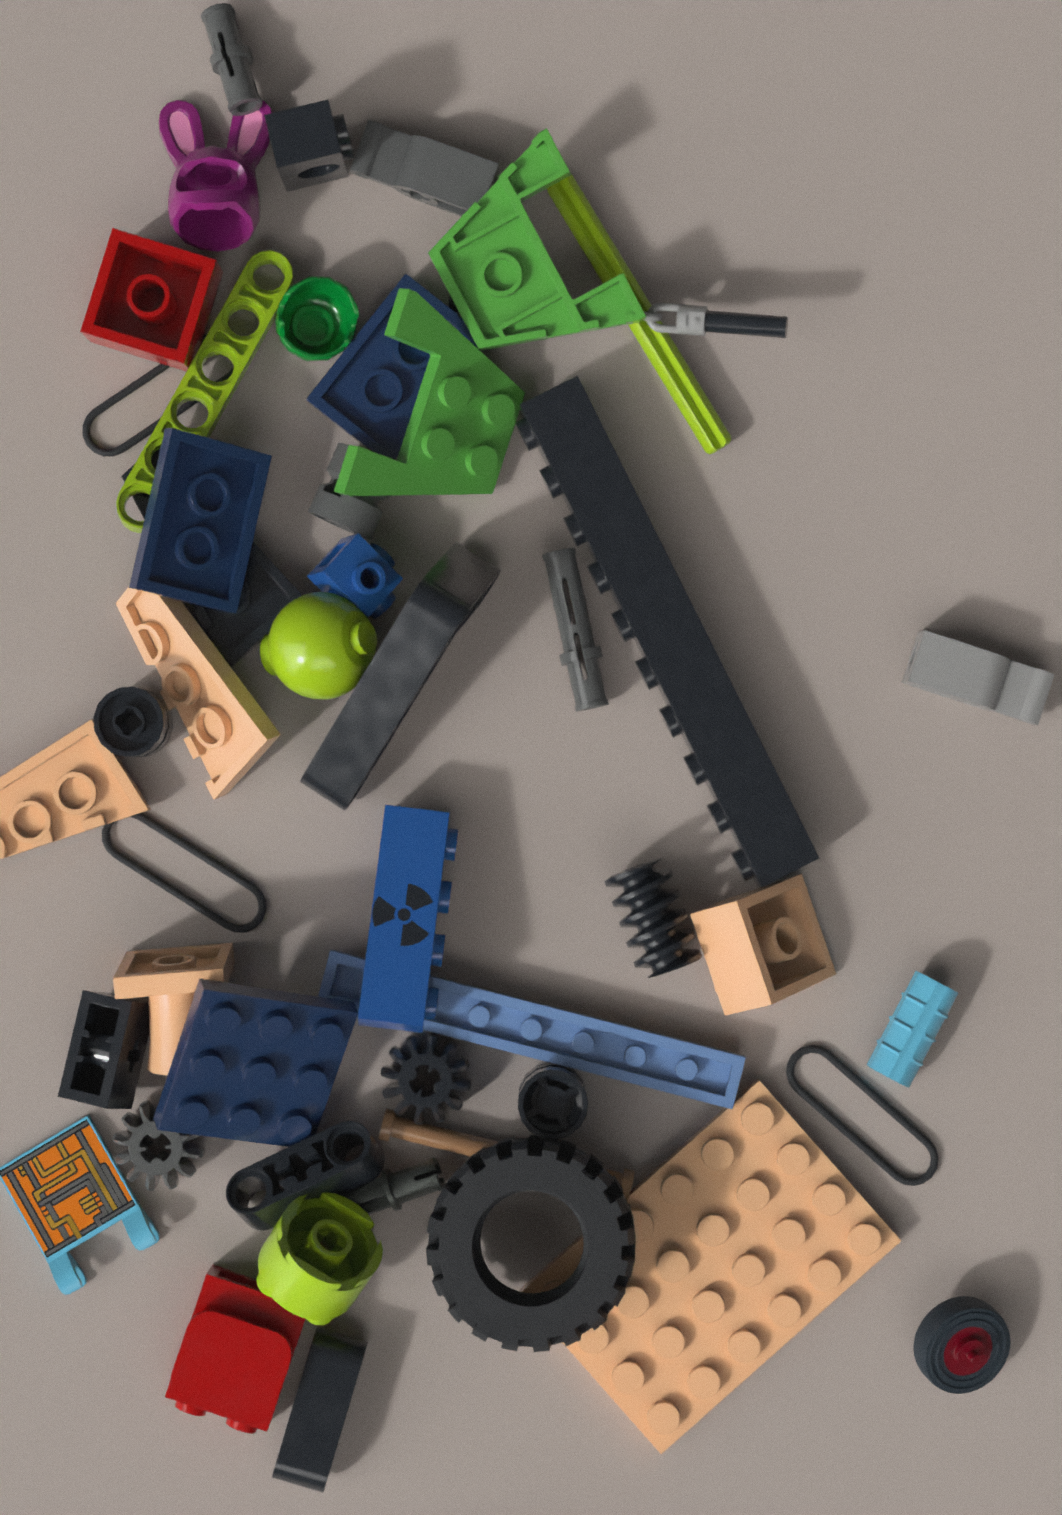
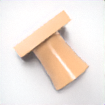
M233 942L126 952L113 977L115 999L148 997L150 1040L147 1069L149 1072L168 1075L199 978L228 983L235 964Z

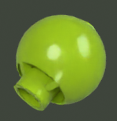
M313 592L292 600L278 613L269 634L264 636L261 641L260 658L265 670L272 676H278L281 682L293 692L311 699H334L356 688L375 656L377 634L370 620L348 599L334 593Z

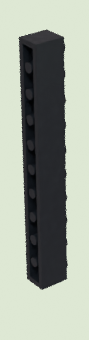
M576 376L520 404V413L523 419L515 422L520 436L529 451L538 447L547 465L539 470L540 475L553 499L562 495L571 513L563 518L564 523L577 547L586 543L595 561L587 565L588 571L600 594L610 591L619 609L611 613L613 621L624 642L634 639L643 657L635 661V664L648 690L658 686L667 704L659 709L661 717L673 738L682 734L691 752L684 756L683 760L697 786L706 782L715 800L708 804L707 808L721 834L730 830L739 848L731 852V856L744 881L754 878L757 886L763 887L819 859L579 377Z

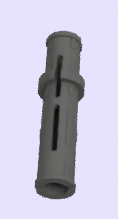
M566 548L545 553L542 557L547 569L553 607L564 653L559 655L561 666L567 665L576 704L575 711L579 712L609 705L605 696L598 661L599 658L603 657L601 646H595L587 602L575 556L576 550L575 548ZM564 581H567L576 620L574 625L571 622ZM576 635H579L588 676L586 680H584L575 640Z

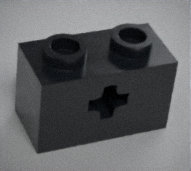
M82 991L58 1097L105 1109H132L149 1037L148 1002L132 998L115 999V994L107 992Z

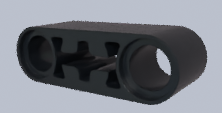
M344 1121L239 1170L231 1177L227 1184L226 1199L230 1207L251 1228L260 1231L270 1230L275 1227L288 1205L298 1197L306 1195L304 1200L319 1198L322 1193H334L342 1196L376 1179L384 1167V1152L365 1126L356 1121ZM357 1145H364V1149L359 1157L351 1161H345L346 1154L351 1148ZM328 1160H329V1161L331 1162V1164L334 1166L332 1169H331L330 1166L326 1163ZM307 1172L308 1178L305 1180L304 1173ZM279 1184L285 1189L284 1191L278 1186ZM266 1190L263 1201L255 1207L248 1208L252 1196L257 1192Z
M319 1327L316 1328L272 1478L318 1492H324L368 1342Z

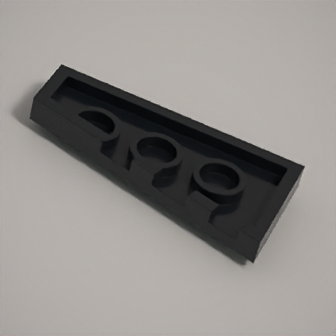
M160 449L153 454L151 464L155 470ZM133 466L121 476L124 483ZM137 493L132 498L145 519L150 495ZM253 542L237 613H228L190 604L209 639L232 668L257 646L264 636L269 634L278 613L289 602L302 596V594Z

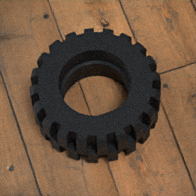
M530 1135L529 1138L515 1139V1137L499 1140L493 1146L486 1149L485 1147L473 1154L461 1167H458L436 1200L437 1202L428 1223L427 1233H429V1240L426 1248L427 1265L432 1267L434 1275L432 1280L438 1297L443 1295L449 1304L447 1311L458 1323L462 1320L473 1328L471 1334L485 1342L489 1337L502 1342L501 1348L517 1351L518 1346L533 1347V1352L550 1351L551 1345L564 1342L565 1346L571 1345L581 1340L582 1334L591 1328L595 1331L607 1320L608 1313L614 1306L618 1307L626 1293V1286L629 1278L632 1277L635 1262L636 1235L631 1206L628 1204L623 1188L615 1175L611 1176L603 1167L602 1161L592 1153L588 1155L579 1150L574 1143L563 1139L561 1142L542 1139L537 1135ZM540 1191L559 1198L574 1212L582 1229L583 1253L576 1270L564 1283L546 1292L525 1293L507 1287L491 1273L482 1255L481 1232L487 1215L501 1200L518 1192Z

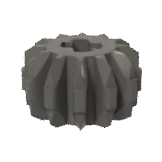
M146 1100L139 1105L141 1118L131 1112H127L122 1117L124 1125L131 1132L118 1131L113 1135V1141L118 1145L128 1146L129 1149L117 1154L114 1160L116 1164L133 1162L135 1166L126 1176L128 1181H135L144 1172L147 1174L145 1181L146 1190L154 1191L159 1183L160 1175H162L165 1185L171 1190L179 1185L177 1171L189 1178L194 1175L197 1169L188 1158H202L205 1154V1148L199 1144L189 1143V1140L195 1139L200 1135L157 1130L154 1121L156 1111L153 1104ZM162 1133L170 1140L165 1148L171 1149V1154L162 1151L156 1156L148 1148L153 1144V1141L147 1140V1136L157 1138Z

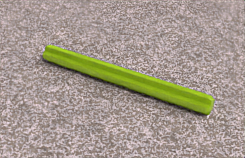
M571 174V176L547 188L549 196L602 283L623 273L642 310L648 312L652 305L573 175ZM647 321L628 324L704 451L710 455L726 447L731 441V435L669 333H660L652 330ZM655 321L658 324H663L661 321Z

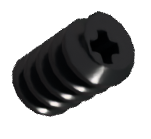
M662 858L629 868L605 880L606 887H622L624 890L623 893L612 901L613 907H630L631 912L619 921L621 928H637L638 933L629 939L626 944L628 948L645 949V953L633 963L635 968L652 969L653 973L647 978L659 976L700 960L702 957L700 949L683 948L695 937L692 929H676V926L688 914L685 909L669 908V905L681 895L678 889L661 887L673 876L670 868L654 867Z

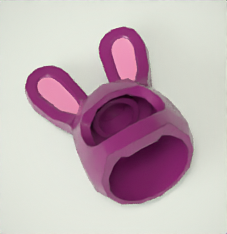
M176 100L167 103L160 111L159 134L169 157L176 167L169 188V220L174 231L184 243L200 250L220 252L239 247L246 243L254 234L260 222L261 212L255 169L270 143L264 115L274 113L265 101L262 100V107L251 114L232 116L227 148L214 145L205 147L200 115L192 104Z

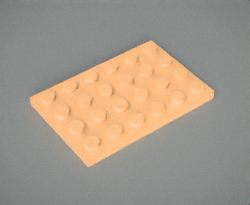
M757 1078L736 1097L733 1109H722L631 1190L627 1202L631 1206L634 1218L636 1244L632 1277L628 1280L626 1293L618 1307L614 1306L607 1315V1320L595 1331L591 1328L582 1334L581 1340L566 1347L659 1453L662 1454L898 1245L901 1240ZM583 1234L519 1291L541 1293L552 1290L564 1283L574 1273L581 1260L584 1245Z

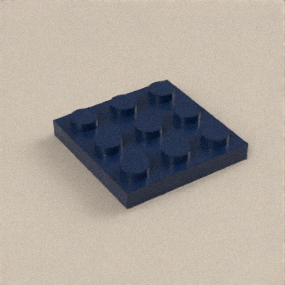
M199 978L154 1115L157 1130L290 1147L315 1135L358 1016V1010L354 1002Z

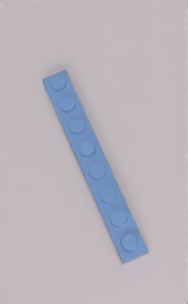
M331 949L318 996L352 1001L359 1013L366 958ZM433 975L429 977L428 987L439 988L435 1020L424 1019L423 1030L733 1109L746 1059L744 1055Z

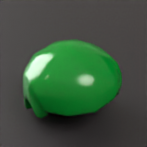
M308 276L294 284L281 299L275 320L276 333L279 335L280 342L286 350L306 362L329 361L343 352L351 343L357 326L359 308L347 286L330 276Z

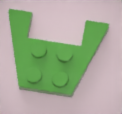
M547 128L539 132L525 152L501 173L499 180L477 203L475 202L428 252L480 351L634 324L647 319L623 273L580 297L572 299L530 220L523 202L571 176Z
M399 288L384 335L429 353L428 365L397 461L365 448L349 445L334 492L348 496L493 494L525 392L416 291Z

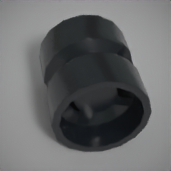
M133 686L117 688L107 693L98 703L93 717L94 732L100 743L111 753L123 757H149L155 754L170 740L173 730L172 712L168 710L164 700L154 692Z
M550 1062L537 1065L524 1076L519 1086L518 1111L521 1121L527 1129L542 1139L558 1140L570 1136L581 1127L587 1116L588 1098L584 1082L577 1072L572 1068Z

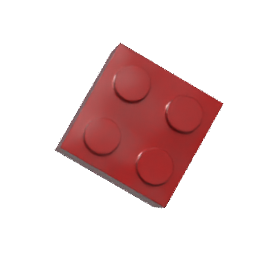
M112 228L80 332L92 343L187 371L201 346L223 270L215 259Z

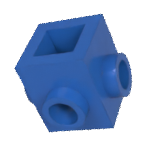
M359 533L341 538L307 575L322 592L334 593L348 599L367 618L371 616L373 619L378 618L392 605L396 599L392 591L403 580L393 569L395 566L393 558L377 544L371 543L369 545Z

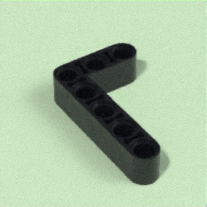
M457 541L423 577L408 599L300 780L302 784L342 810H347L454 636L477 610L501 572L500 569Z

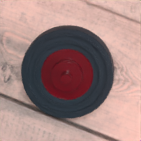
M971 1296L950 1298L935 1306L920 1323L914 1338V1357L920 1371L937 1388L953 1394L973 1392L987 1385L1003 1368L1010 1351L1009 1329L1002 1316L991 1305L981 1299Z

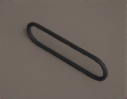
M204 334L202 343H203L205 337L207 336V334ZM159 364L95 407L86 416L82 425V436L86 445L94 453L103 457H114L152 434L160 419L120 446L113 449H104L92 440L90 426L99 414L170 366ZM234 367L215 382L227 380L232 375ZM188 401L182 404L178 409L177 416L198 402Z
M140 813L131 817L141 821L250 890L258 901L256 917L244 925H236L227 921L118 852L110 841V830L115 822L103 826L102 842L106 851L113 858L225 929L235 933L248 932L255 929L263 921L266 913V899L262 891L255 884L145 814Z
M815 1045L801 1047L792 1054L787 1063L786 1075L788 1083L793 1090L894 1180L903 1185L917 1186L924 1184L933 1177L938 1167L939 1157L936 1147L930 1139L836 1056L825 1048ZM809 1053L825 1057L927 1148L931 1158L928 1170L916 1178H908L897 1172L799 1085L794 1075V1068L798 1059Z

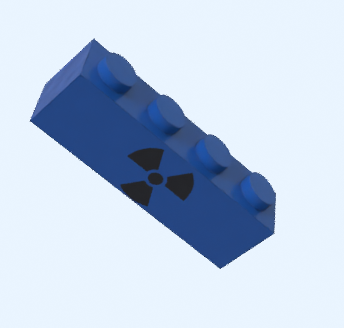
M385 805L358 1013V1025L423 1033L424 1019L435 1020L439 988L428 987L431 966L442 967L445 934L435 933L437 912L448 914L452 886L451 881L441 880L444 860L455 861L458 829L448 828L450 812Z

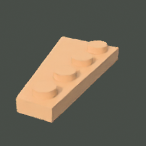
M128 587L116 602V605L146 665L156 666L162 678V690L160 693L168 710L177 708L190 735L183 740L193 759L201 757L211 777V780L205 784L213 800L228 794L281 734L182 601Z
M93 719L0 777V860L151 810L117 754L111 753L100 743L94 732Z

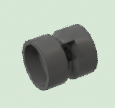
M338 443L326 469L331 476V480L329 483L319 485L308 512L353 534L359 533L363 538L372 540L383 515L378 504L380 500L390 499L391 496H348L334 492L349 446L344 443Z

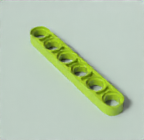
M272 250L261 251L253 255L247 262L123 484L116 500V507L120 521L130 531L141 533L144 521H137L129 517L125 509L126 503L131 496L137 493L150 495L155 475L151 459L153 454L161 448L165 428H175L210 438L276 319L278 305L284 294L293 284L292 266L281 253ZM271 264L277 266L282 271L284 281L279 288L267 291L256 285L253 276L259 267ZM238 310L253 312L259 320L257 330L249 336H240L232 332L228 326V321L234 312ZM214 355L227 357L234 366L232 375L223 382L211 381L202 371L205 361ZM188 401L200 402L208 410L209 415L206 422L197 428L185 427L177 418L178 409Z

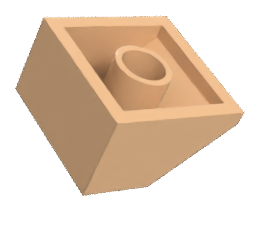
M802 874L736 895L690 914L725 1016L772 1005L836 975Z

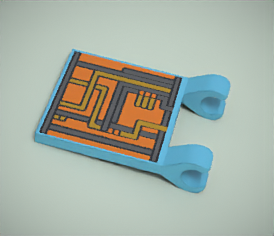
M90 1115L0 1167L2 1183L44 1255L59 1290L65 1295L77 1291L87 1283L84 1272L69 1251L115 1223L123 1221L132 1244L139 1251L151 1247L160 1240L157 1228L141 1207Z

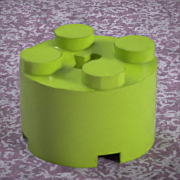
M322 1193L319 1198L304 1200L306 1197L304 1195L293 1200L264 1242L258 1258L259 1274L256 1281L260 1291L264 1295L272 1297L287 1311L306 1318L315 1325L328 1324L333 1318L344 1314L353 1305L378 1269L383 1256L382 1242L380 1240L377 1244L371 1230L375 1224L369 1214L355 1202L334 1193Z

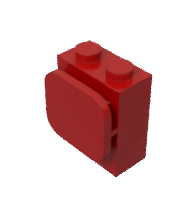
M212 1264L206 1273L194 1312L184 1334L165 1397L175 1400V1407L185 1413L205 1416L206 1412H210L227 1418L226 1424L235 1430L250 1434L256 1433L257 1429L267 1432L306 1318L292 1314L281 1307L272 1297L264 1295L258 1288L256 1279Z

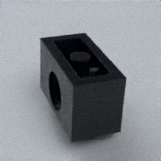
M328 99L264 115L276 166L287 192L348 177L345 161L354 159L348 129L343 114L333 116Z

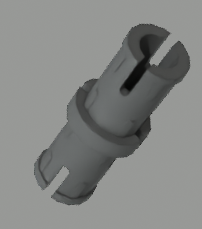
M227 3L215 4L206 8L201 14V19L205 24L213 51L210 63L213 72L220 75L228 101L229 112L234 116L248 115L260 109L263 104L250 67L254 61L249 46L243 44L235 18L234 7L232 8V5Z

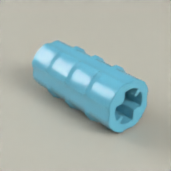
M915 971L905 992L901 993L902 998L893 1015L889 1016L890 1021L881 1038L876 1040L877 1045L867 1063L868 1067L908 1088L919 1068L924 1066L923 1060L932 1043L936 1042L935 1037L944 1020L949 1018L948 1013L958 995V992L918 971Z

